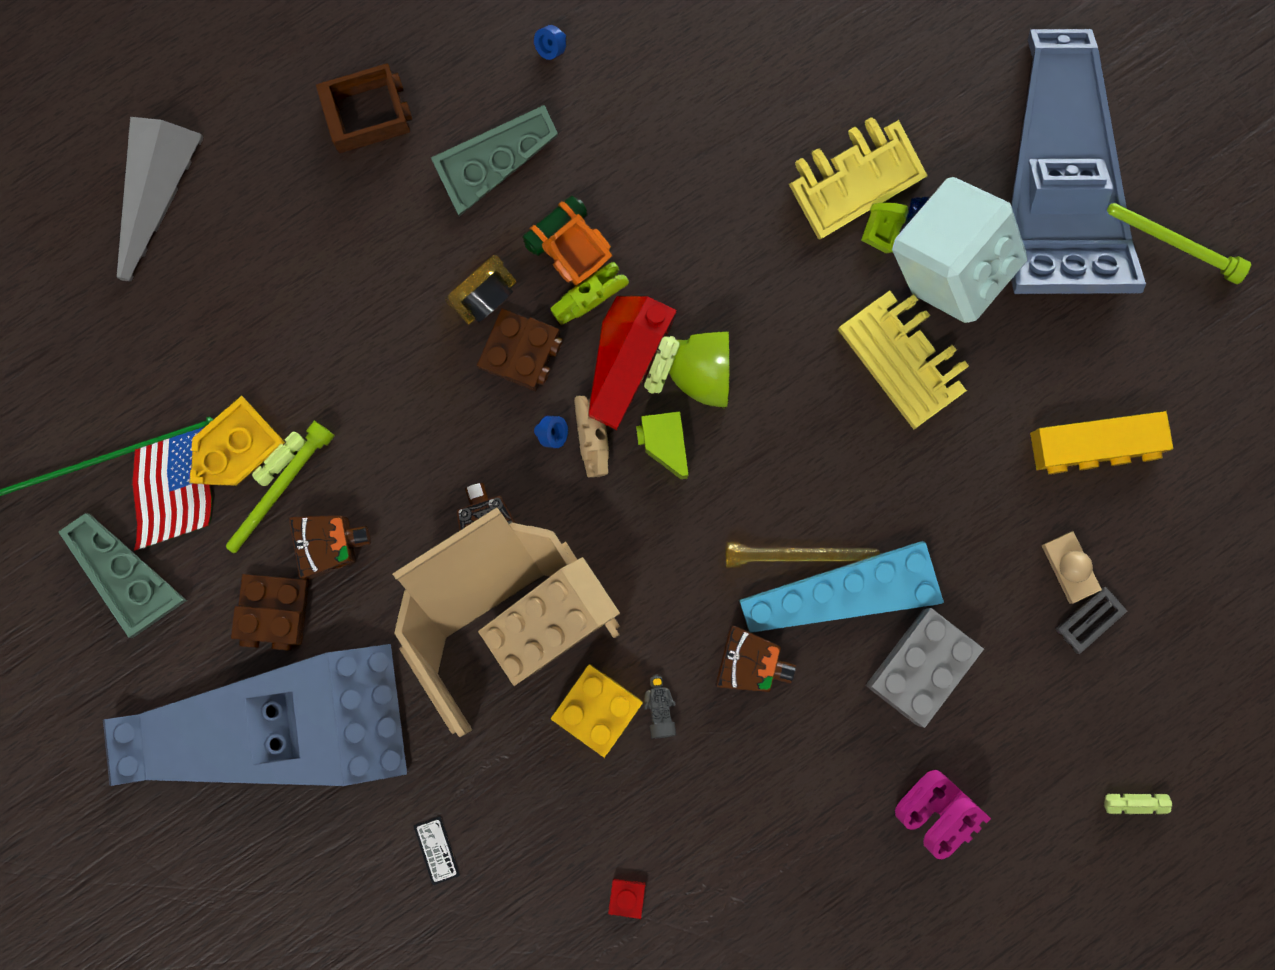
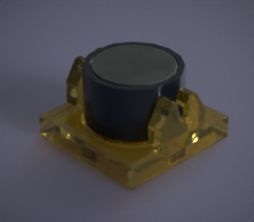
M497 255L488 258L445 297L444 301L467 324L474 320L478 323L481 322L513 293L510 287L516 283V280L503 266L504 263Z

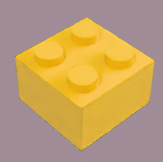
M589 664L553 714L551 720L605 758L643 704V701Z

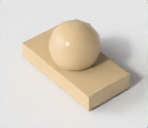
M1074 531L1041 545L1069 604L1102 590L1092 571V560L1083 552Z

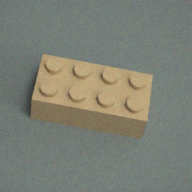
M582 557L558 570L478 632L513 686H515L619 615L620 612Z

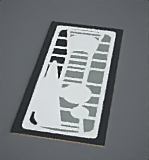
M441 816L414 825L432 885L460 876Z

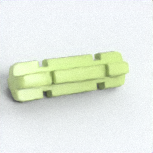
M664 336L661 339L658 347L659 350L655 354L644 383V387L649 393H660L664 387V380L668 377L675 359L674 356L677 354L680 343L673 336Z
M292 432L285 439L286 443L284 445L280 444L264 461L265 465L263 467L259 466L253 472V478L260 485L267 486L274 479L273 475L275 473L279 474L294 458V453L299 451L306 442L297 432Z
M1107 794L1104 807L1109 814H1121L1122 811L1125 814H1153V811H1156V814H1169L1172 801L1167 794H1154V797H1151V794H1123V797H1120V794Z

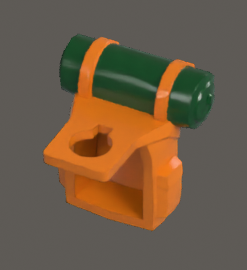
M571 195L564 202L561 201L558 207L536 225H532L522 238L528 251L537 256L546 252L553 258V266L566 282H572L574 285H577L596 272L612 257V254L609 251L611 246L602 236L601 232L596 228L591 229L586 224L584 218L588 215L583 202Z

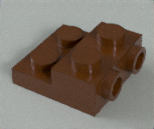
M501 308L477 367L536 392L539 384L544 386L548 379L551 368L547 367L551 356L556 357L562 346L563 339L559 338L560 331L558 328L531 317L527 319Z
M242 574L239 605L234 608L231 639H239V646L259 648L260 641L272 642L271 649L291 650L292 644H302L309 580Z

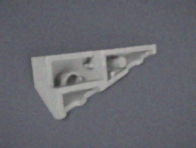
M130 117L117 278L120 280L132 281L134 278L132 273L140 258L145 256L148 250L146 246L153 232H157L178 191L177 185L185 169L188 170L192 163L190 159L197 145H201L203 141V136L200 133L164 120Z

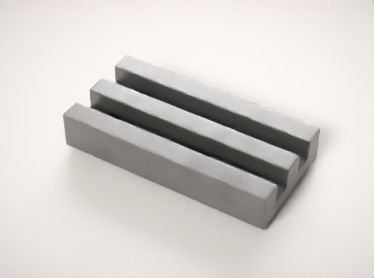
M1102 587L1101 591L1091 596L1055 629L1059 634L1063 635L1064 640L1068 644H1071L1077 654L1082 653L1127 612L1124 606L1106 587ZM1104 597L1107 599L1071 633L1068 629ZM1113 606L1116 609L1082 641L1078 642L1076 638L1109 608Z

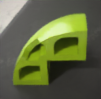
M729 332L691 335L688 340H677L680 346L669 371L672 380L685 394L698 402L715 407H727L729 394Z

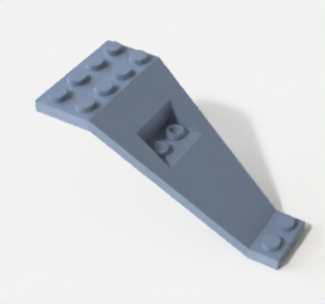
M1030 29L1028 43L1033 61L1011 199L1012 210L1026 250L1027 261L1011 279L1014 294L1143 293L1146 282L1133 244L1130 225L1109 215L1107 212L1108 206L1112 203L1127 207L1100 55L1092 29Z
M391 644L323 653L141 714L103 720L110 786L144 780L347 786L407 775ZM269 705H272L276 710L272 718L266 715V708ZM273 738L278 739L280 743L279 748L275 751L270 748V741Z

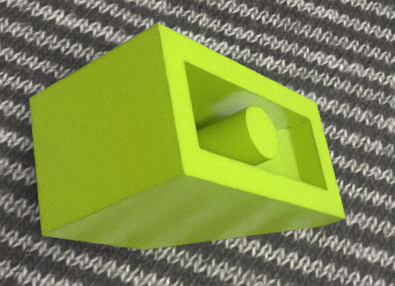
M680 412L642 416V425L636 426L638 445L644 444L645 452L681 480L688 479Z

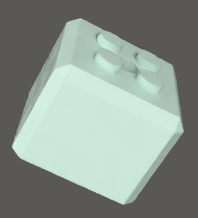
M955 177L947 178L895 238L892 248L912 295L964 323L976 321L1027 261L1026 250L1011 203Z

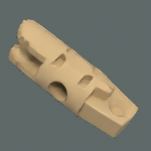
M576 396L574 404L580 452L585 464L587 477L605 476L608 474L609 459L606 425L588 416L590 400L588 402L587 397Z

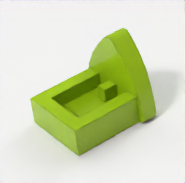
M874 203L870 208L871 214L861 241L884 253L893 252L892 248L895 238L899 235L902 225L908 216V207L897 203Z

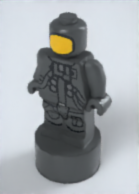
M658 674L653 675L650 678V686L653 689L645 692V705L643 707L644 710L647 708L651 709L652 725H649L651 739L677 736L675 722H672L669 709L670 706L674 707L676 703L673 701L670 690L665 687L661 688L663 686L662 677L658 676Z

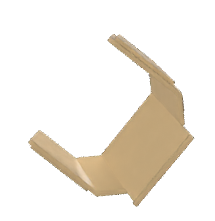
M497 507L393 573L395 579L406 589L403 594L394 632L402 645L399 649L452 734L457 733L459 737L471 732L472 728L438 675L446 638L544 575L550 577L561 568L577 560L566 542L561 544L553 531L516 523L509 524ZM614 617L605 626L612 637L616 638L620 635L617 631L620 625Z

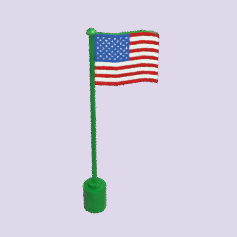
M206 417L207 421L0 489V496L135 451L133 493L137 534L134 551L202 529L210 525L213 499L210 484L189 483L192 465V438L214 419Z

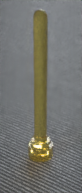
M726 542L725 551L727 568H740L741 564H747V561H862L880 555L879 550L876 548H747L746 545H741L740 542Z

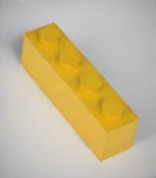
M1167 411L1045 427L1030 433L1036 470L1047 469L1048 474L1067 472V466L1079 465L1080 470L1098 468L1099 462L1110 461L1111 466L1131 463L1132 457L1142 456L1143 462L1162 459V453L1173 450Z

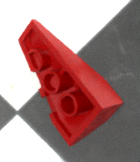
M616 296L602 322L588 413L589 417L615 430L618 429L652 365L655 354L659 350L658 347L661 339L664 336L667 337L673 325L677 310L648 296Z

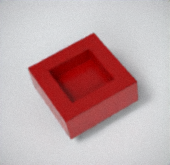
M613 879L608 914L641 919L645 883Z

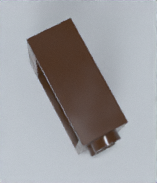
M388 63L316 84L331 139L339 154L410 133L407 121L413 120L407 101L401 102L399 93L404 91L399 73L393 74ZM387 85L397 119L346 134L336 100Z

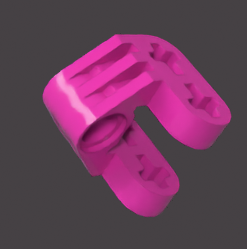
M938 770L927 772L902 798L895 809L897 819L910 830L921 827L934 812L941 816L927 831L923 840L926 849L937 859L949 857L964 841L969 843L973 839L970 834L973 831L978 833L982 829L979 826L982 821L987 823L991 819Z

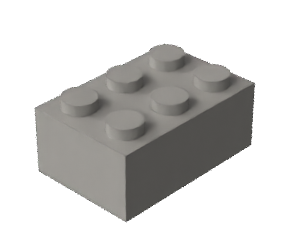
M932 608L923 609L865 686L915 725L925 728L984 648Z

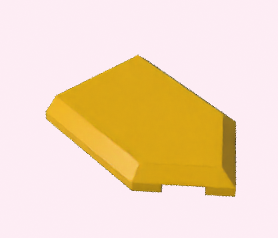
M240 396L192 438V465L189 483L237 486L257 469L280 444L284 445L285 442L247 400Z

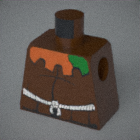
M344 516L289 518L300 579H314L355 563L354 548L371 544L368 527L362 526L350 529L349 520Z
M730 626L715 686L770 692L773 679L792 683L796 665L778 660L781 650L780 646L741 628Z

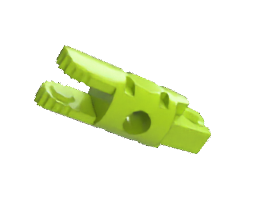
M615 262L609 263L562 296L560 301L550 308L560 325L583 316L628 285L629 280L624 274L616 276L619 267Z

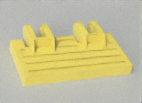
M873 117L865 120L866 129L876 147L872 151L869 149L858 128L853 127L850 129L848 134L853 146L830 159L837 171L836 173H834L820 148L812 152L813 160L824 178L820 182H817L808 163L803 158L795 162L801 177L789 183V186L818 239L824 238L868 212L872 204L883 203L927 177L899 120L884 128L890 140L889 142H887L879 124Z
M889 290L841 325L838 331L911 427L916 429L967 391L959 380L948 388L945 384L968 368L969 365L966 361L959 362L944 376L940 374L936 366L954 355L957 349L953 345L927 363L926 359L936 352L934 347L921 330L909 338L906 334L929 318L930 314L927 310L920 312L911 321L903 325L897 316L912 308L918 299L915 295H912L888 312V309L898 301Z

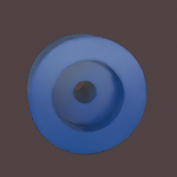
M554 25L545 26L535 33V48L544 59H554L564 53L566 35Z
M545 416L535 426L534 433L542 446L560 448L566 442L568 426L564 418L560 416Z

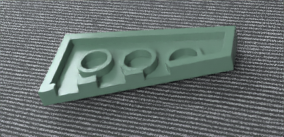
M545 105L431 157L458 216L460 217L558 136V133Z
M83 514L59 531V534L128 638H134L187 601L90 514Z

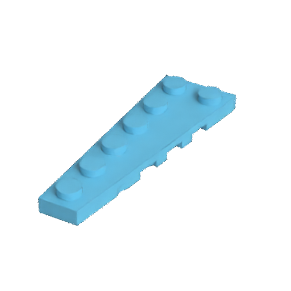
M924 541L739 600L750 633L944 603L928 548Z

